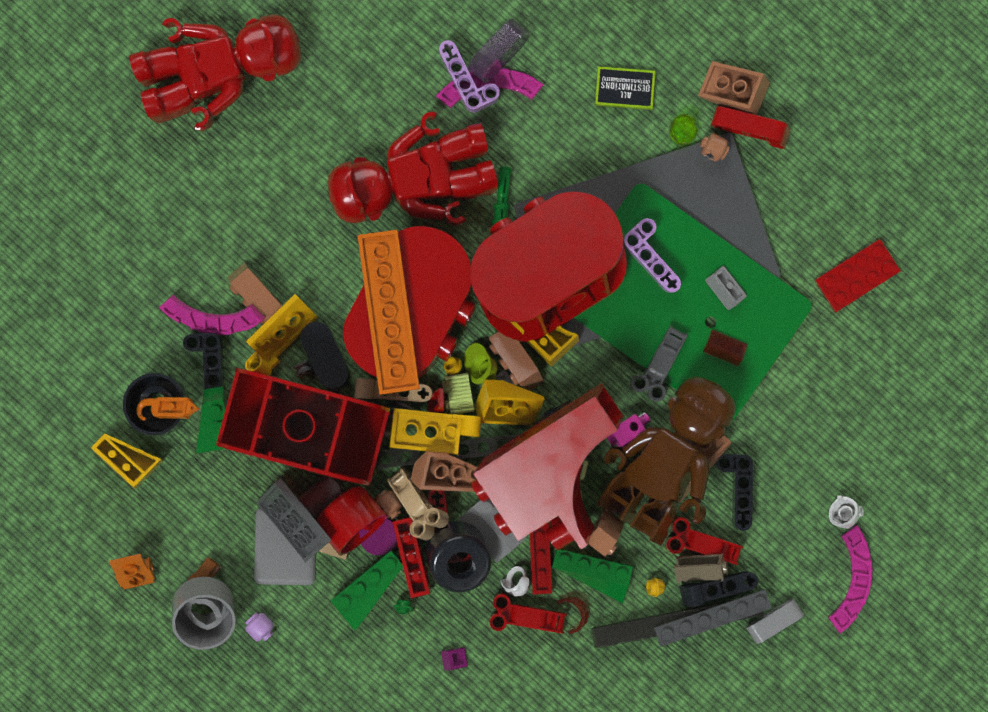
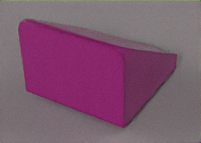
M464 647L441 651L444 670L468 667Z

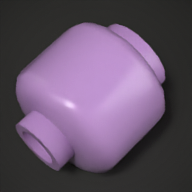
M256 612L245 622L247 625L245 628L246 632L256 642L262 639L266 641L274 634L271 631L274 628V624L264 613L258 614Z

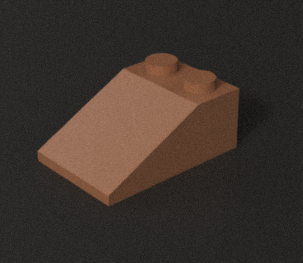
M712 61L698 96L725 108L757 115L770 82L763 73Z

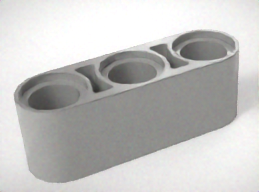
M792 598L750 623L746 629L754 642L760 644L801 619L804 614L795 599Z

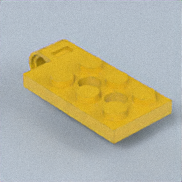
M296 294L246 341L255 350L246 361V370L270 376L272 369L280 363L277 357L301 335L306 325L318 318ZM296 316V318L292 322H290L291 318ZM279 330H282L279 335H276Z
M394 408L389 448L445 452L458 455L460 435L480 437L482 417ZM409 424L414 425L417 429L416 434L413 436L406 433V427ZM429 426L434 427L436 430V435L433 438H429L425 434V430Z

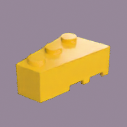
M511 322L522 334H524V330L516 322ZM559 326L541 339L529 340L527 343L552 367L579 342V336Z
M104 434L91 447L102 460L135 490L163 462L162 459L107 434Z

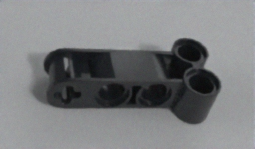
M743 571L724 576V581L719 579L680 585L679 589L683 606L695 607L705 604L706 601L753 590L758 585V577L752 572ZM747 577H749L750 581H748L747 584H745L744 581L747 580ZM731 580L732 588L727 590L725 584ZM709 585L714 587V592L711 595L707 593Z

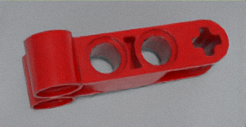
M683 517L673 519L671 529L675 534L669 536L665 541V547L669 552L677 554L686 548L705 555L723 554L724 561L739 565L737 561L741 549H744L743 546L691 530L689 521ZM681 520L684 521V530L677 531L676 523ZM673 539L679 541V547L675 550L670 548V542Z
M498 593L493 598V606L498 612L490 616L489 623L495 631L504 630L507 624L555 633L564 634L565 632L563 627L565 616L568 615L566 613L510 603L509 596L505 593ZM504 597L507 599V604L504 607H498L496 600ZM497 616L502 617L504 620L503 624L499 627L493 625V619Z

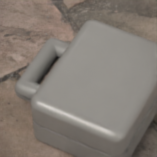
M258 508L255 521V582L260 585H312L315 582L316 554L305 562L261 508Z

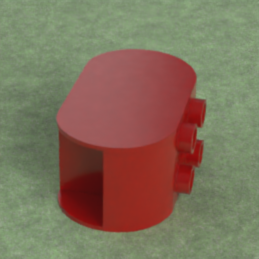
M565 192L557 194L547 201L543 197L535 198L524 207L523 210L526 214L513 222L510 218H504L494 224L490 229L492 235L486 238L478 247L471 263L470 277L472 287L487 320L504 336L524 342L541 339L547 333H551L557 327L562 326L614 293L623 282L626 274L627 259L620 223L613 210L605 202L593 195L583 192ZM511 322H516L524 330V333L522 334Z
M425 226L409 227L398 231L418 378L430 371L438 358L448 362L458 343L457 338L450 334L456 323L466 327L476 308L475 303L469 301L472 292L471 265L465 250L449 234ZM363 285L345 320L343 338L346 349L356 364L377 378L365 286Z
M236 368L216 446L370 486L390 408Z

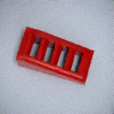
M443 388L436 390L431 395L430 400L427 401L428 412L444 413Z

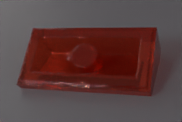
M711 330L703 352L739 366L748 344Z

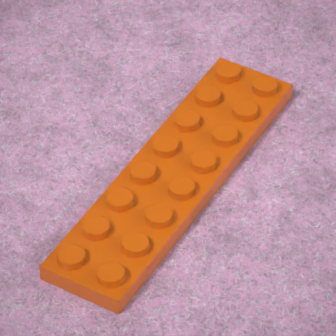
M398 230L357 235L379 395L418 390L420 387Z

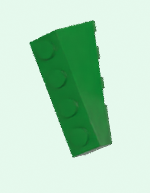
M555 549L551 566L622 604L633 569L631 565L564 549Z

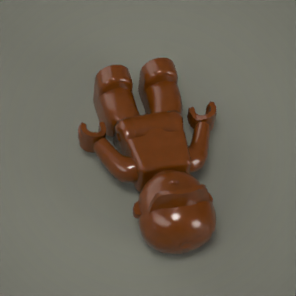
M702 377L688 378L677 389L675 393L677 398L672 397L669 400V421L671 427L675 430L674 433L660 427L644 429L634 439L626 443L622 447V451L611 449L604 457L605 464H614L616 459L621 457L618 469L623 472L619 473L611 481L597 505L615 513L620 517L621 521L630 524L631 528L650 537L651 542L662 545L668 535L667 529L676 515L678 502L684 496L690 480V496L692 498L684 501L679 509L687 513L689 508L695 505L694 523L697 524L705 518L706 508L701 503V500H704L707 487L709 463L703 452L696 448L694 444L706 445L722 438L726 433L725 426L728 427L735 415V401L731 395L717 383ZM644 450L641 453V455L630 464L629 457L632 458L633 456ZM646 494L650 498L637 513L636 508Z

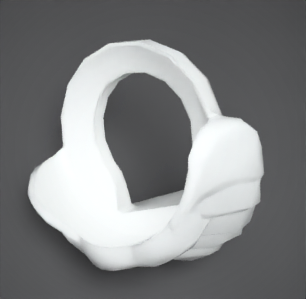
M519 566L513 567L507 574V578L500 581L504 590L513 596H523L529 590V578L525 569ZM521 571L523 577H521L518 584L515 587H513V575L516 572Z

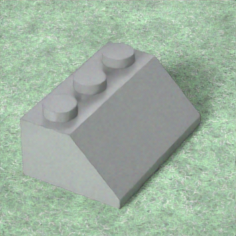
M490 499L486 502L479 500L459 520L475 526L482 533L490 555L497 563L523 542L526 537L518 541L513 533L507 536L504 535L494 520V515L498 513V510Z

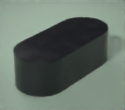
M312 322L306 325L301 332V343L319 382L330 389L343 387L349 379V368L332 331L320 322Z

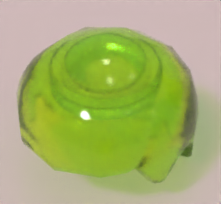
M680 114L671 121L668 130L670 138L675 144L688 145L695 140L698 132L695 118L688 114Z

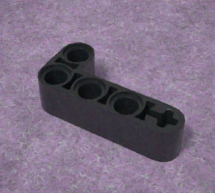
M214 333L187 335L183 339L184 348L190 352H203L204 389L223 386L225 392L222 339ZM211 337H215L217 344L211 348L208 345V340ZM192 338H196L198 344L195 348L191 349L189 341ZM216 356L218 363L216 366L211 367L209 359ZM216 375L219 378V383L216 386H212L210 378Z
M722 454L714 466L721 472H733L732 524L737 530L746 531L752 526L753 460L748 455ZM723 457L728 460V466L724 469L719 466V460ZM741 458H745L748 462L745 469L739 467L738 463ZM742 477L747 480V486L743 489L738 485V481ZM741 497H745L747 500V505L744 508H740L738 505V500ZM737 510L747 511V514L743 513V519L747 521L746 524H743V527H741V524H738L742 514L737 513Z

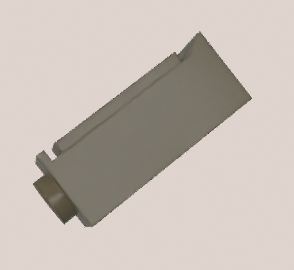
M723 554L677 556V565H674L677 584L682 581L719 579L724 581L725 573H728L727 561L724 562Z

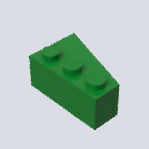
M223 386L204 389L196 454L225 449L215 445L227 406Z

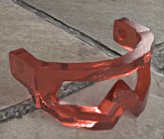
M571 596L557 601L558 604L563 602L572 603L580 611V624L577 628L568 631L569 635L583 629L589 618L587 604L580 598Z

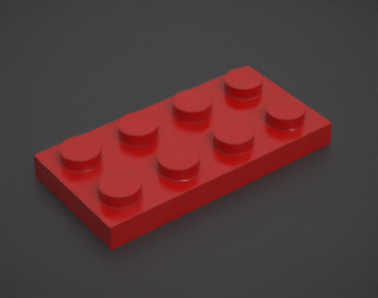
M879 239L814 281L836 313L899 273L900 269Z

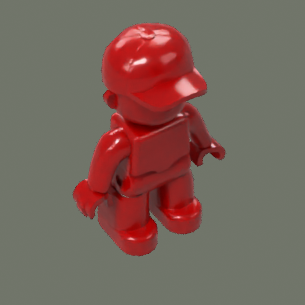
M266 15L260 17L259 20L255 18L250 19L246 26L238 33L236 46L222 27L198 23H184L182 25L174 18H167L163 21V26L168 29L177 27L176 34L168 37L172 44L181 41L184 36L205 41L181 45L177 48L163 47L148 52L139 51L129 55L132 71L137 81L144 86H150L170 79L171 76L179 75L180 81L159 89L150 88L141 91V100L148 117L156 123H162L185 115L190 111L194 115L204 113V120L196 123L194 126L195 130L204 131L213 125V116L219 115L240 97L243 90V82L245 81L243 68L254 77L263 78L268 82L274 81L276 74H278V77L283 76L298 67L301 61V47L292 24L287 18L280 15ZM220 92L218 96L207 105L208 108L205 109L204 107H195L196 104H200L212 95Z
M428 112L422 117L420 126L416 125L392 142L387 152V172L379 163L368 161L364 157L355 158L354 164L349 161L336 166L329 174L327 183L329 199L335 213L341 220L347 223H361L367 221V217L371 221H376L381 217V213L390 205L392 194H394L396 203L400 205L406 214L412 217L443 220L445 218L449 225L459 226L466 221L464 217L453 218L450 215V210L459 207V201L449 204L446 209H443L442 206L431 205L422 201L450 198L469 200L496 192L498 183L491 160L455 171L452 166L453 162H461L486 155L488 147L482 124L469 125L466 129L457 130L442 136L438 142L434 141L419 149L409 151L414 144L424 137L423 134L435 136L440 133L439 128L429 129L425 123L427 121L434 120L437 116L436 112Z

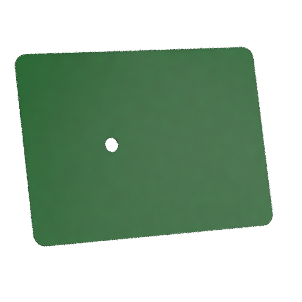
M637 184L615 213L620 223L623 237L643 219H652L656 224V231L646 242L679 277L681 286L678 291L673 293L664 291L624 246L627 268L624 280L619 288L605 299L574 317V319L645 369H647L670 325H673V328L684 334L688 333L664 382L675 390L688 378L695 376L717 383L735 401L736 410L733 422L811 311V302L645 184ZM647 222L643 223L642 230L645 233H650L651 225ZM633 235L627 238L628 244L635 246L637 238ZM642 250L640 257L645 261L649 260V251ZM656 264L653 268L654 273L661 275L663 267ZM723 265L747 295L730 310L726 309L705 281ZM668 272L664 277L660 278L661 281L663 279L668 281V288H675V281L667 279V276H669ZM708 317H714L716 319V326L708 328L705 325V320Z

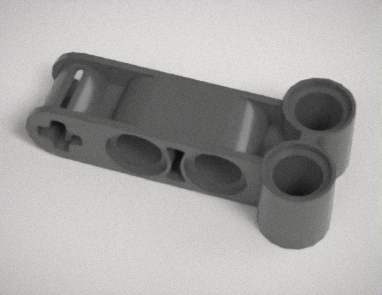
M670 325L644 374L635 375L630 380V386L634 391L644 392L647 390L648 397L653 401H661L665 398L666 389L662 386V383L688 336V333L684 334L672 327L673 325ZM637 378L644 380V386L641 389H637L634 385ZM655 387L661 389V395L658 398L652 396V390Z

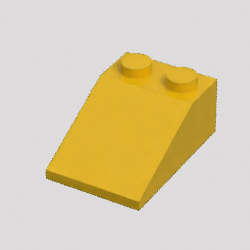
M485 379L475 403V410L477 416L482 417L481 423L533 425L532 423L536 421L545 399L544 396L504 380Z

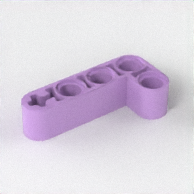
M449 40L443 41L439 46V54L465 108L469 112L475 113L495 104L499 99V88L495 84H487L477 89L454 42ZM445 48L451 50V60L448 53L445 52ZM454 64H459L462 69L459 72H454L451 67ZM467 81L470 83V87L462 89L460 83ZM488 90H493L496 92V96L488 98L485 93ZM472 98L479 101V104L475 107L468 104V101Z
M643 219L623 237V245L664 291L668 293L676 292L681 286L679 277L646 242L656 231V224L652 219ZM647 222L651 225L650 233H645L642 230L643 223ZM631 235L637 238L635 246H630L627 242V238ZM642 250L649 251V260L645 261L640 257ZM656 264L663 267L661 275H657L653 271ZM668 272L669 276H667V279L675 281V288H668V281L666 279L661 281L660 278L664 277Z

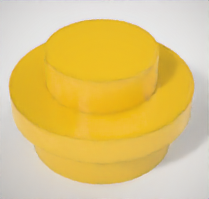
M450 357L448 362L445 361L444 369L450 376L458 374L462 368V361L457 357Z

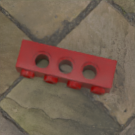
M411 517L394 520L392 523L410 597L415 598L430 594L432 589L420 540L413 537L410 533V526L413 520Z

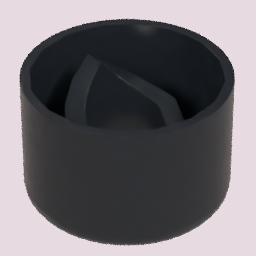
M159 373L142 375L128 386L123 397V411L127 421L134 429L147 435L161 436L175 432L187 419L157 418L149 412L148 406H145L142 410V415L146 417V420L143 421L138 418L136 409L140 401L150 398L156 393H160L164 397L189 398L187 390L182 383L173 377Z
M462 521L448 522L445 527L435 529L433 537L427 540L425 548L427 563L433 579L440 587L450 592L462 593L477 588L485 581L491 569V555L482 533L475 526ZM458 552H466L470 555V564L463 572H456L448 565L449 558Z

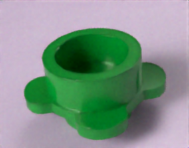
M397 600L394 610L398 614L408 615L409 612H413L412 602Z

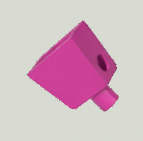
M644 412L638 417L634 414L622 421L618 431L607 437L612 448L622 447L634 439L645 429L644 426L651 422L649 416Z

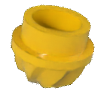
M656 577L647 580L646 591L648 595L658 597L664 593L666 586L663 580Z

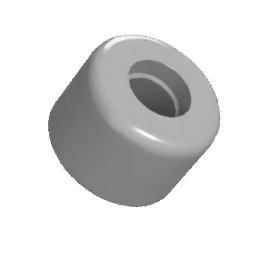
M197 577L183 583L175 592L172 600V627L176 637L184 645L201 650L215 648L229 639L234 631L236 622L234 598L230 589L220 580L211 577ZM195 603L206 604L213 611L207 614H198L191 610V606Z

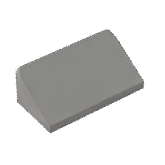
M724 265L705 279L727 310L732 309L747 297Z

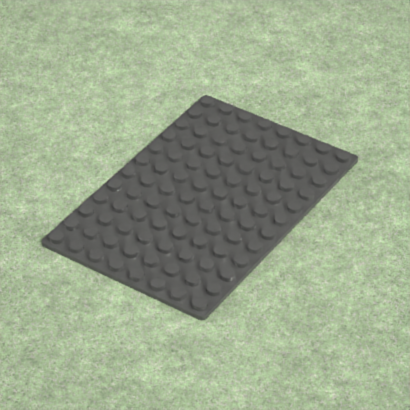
M731 133L721 135L722 138L728 141L730 149L725 158L717 162L701 154L702 147L700 143L514 205L518 219L526 214L523 210L524 207L535 198L543 197L547 201L557 194L583 192L601 199L616 213L633 187L637 184H645L778 278L780 277L772 248ZM574 318L561 326L579 336V342L574 346L601 338Z

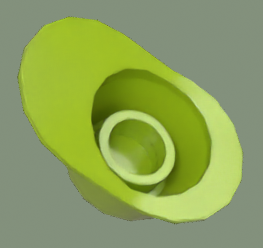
M474 343L470 345L464 354V366L472 382L478 385L482 384L485 379L497 380L496 373L498 367L496 361L489 356L482 344Z

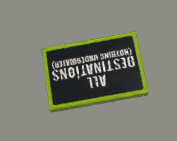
M598 66L595 106L652 110L655 71Z

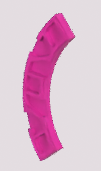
M485 68L469 72L477 89L487 84H495L498 88L518 92L531 101L544 86L537 79L525 73L506 68ZM453 81L436 95V98L450 109L461 100ZM463 81L460 83V87L468 89L470 83Z
M175 295L169 297L159 307L174 321L190 326L192 330L202 333H214L216 335H229L235 332L246 331L265 319L252 304L241 311L231 314H209L186 305Z
M855 525L841 535L850 555L852 573L850 586L843 602L828 617L839 634L846 630L858 617L857 615L866 603L872 582V560L869 547L858 525Z

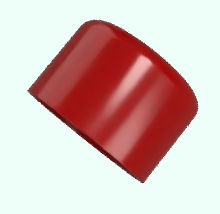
M357 486L347 490L333 500L320 513L316 522L331 539L329 544L339 556H342L357 548L376 532L387 519V515L365 488ZM362 529L369 530L368 533L360 538V531Z

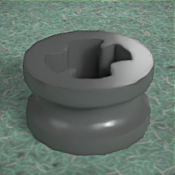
M309 360L293 366V369L297 370V376L313 369L312 366L308 365Z

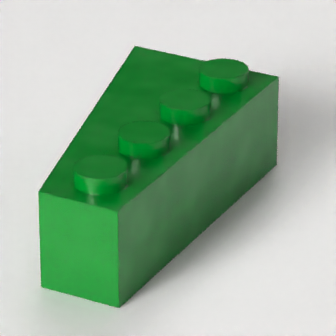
M393 550L331 600V603L354 631L357 630L403 567L402 561Z

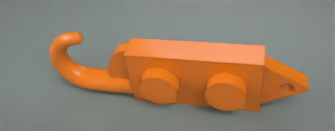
M185 397L145 398L138 404L136 414L140 420L145 421L146 417L142 415V410L145 406H151L152 415L157 418L189 419L190 415L200 410V408L192 402V399Z

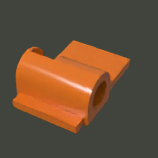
M141 554L110 560V565L115 572V578L120 587L128 589L155 583L154 567L150 557L143 559Z

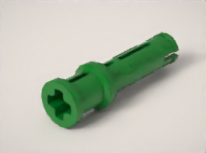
M510 167L499 168L497 201L493 204L495 211L494 220L491 221L492 225L507 218L508 210H510L508 204L512 171Z

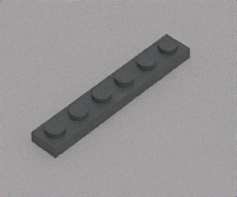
M763 589L656 626L654 630L659 645L662 647L769 610L772 607L766 590Z

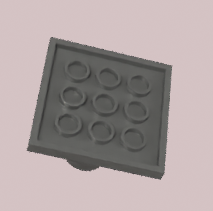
M326 476L299 497H296L280 478L256 503L306 562L331 541L316 520L320 513L343 492L332 478Z

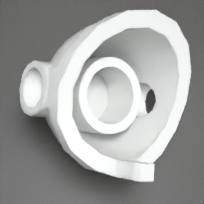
M841 495L837 496V499L829 509L830 522L841 528L849 529L858 521L859 517L864 516L862 506H858L853 499Z

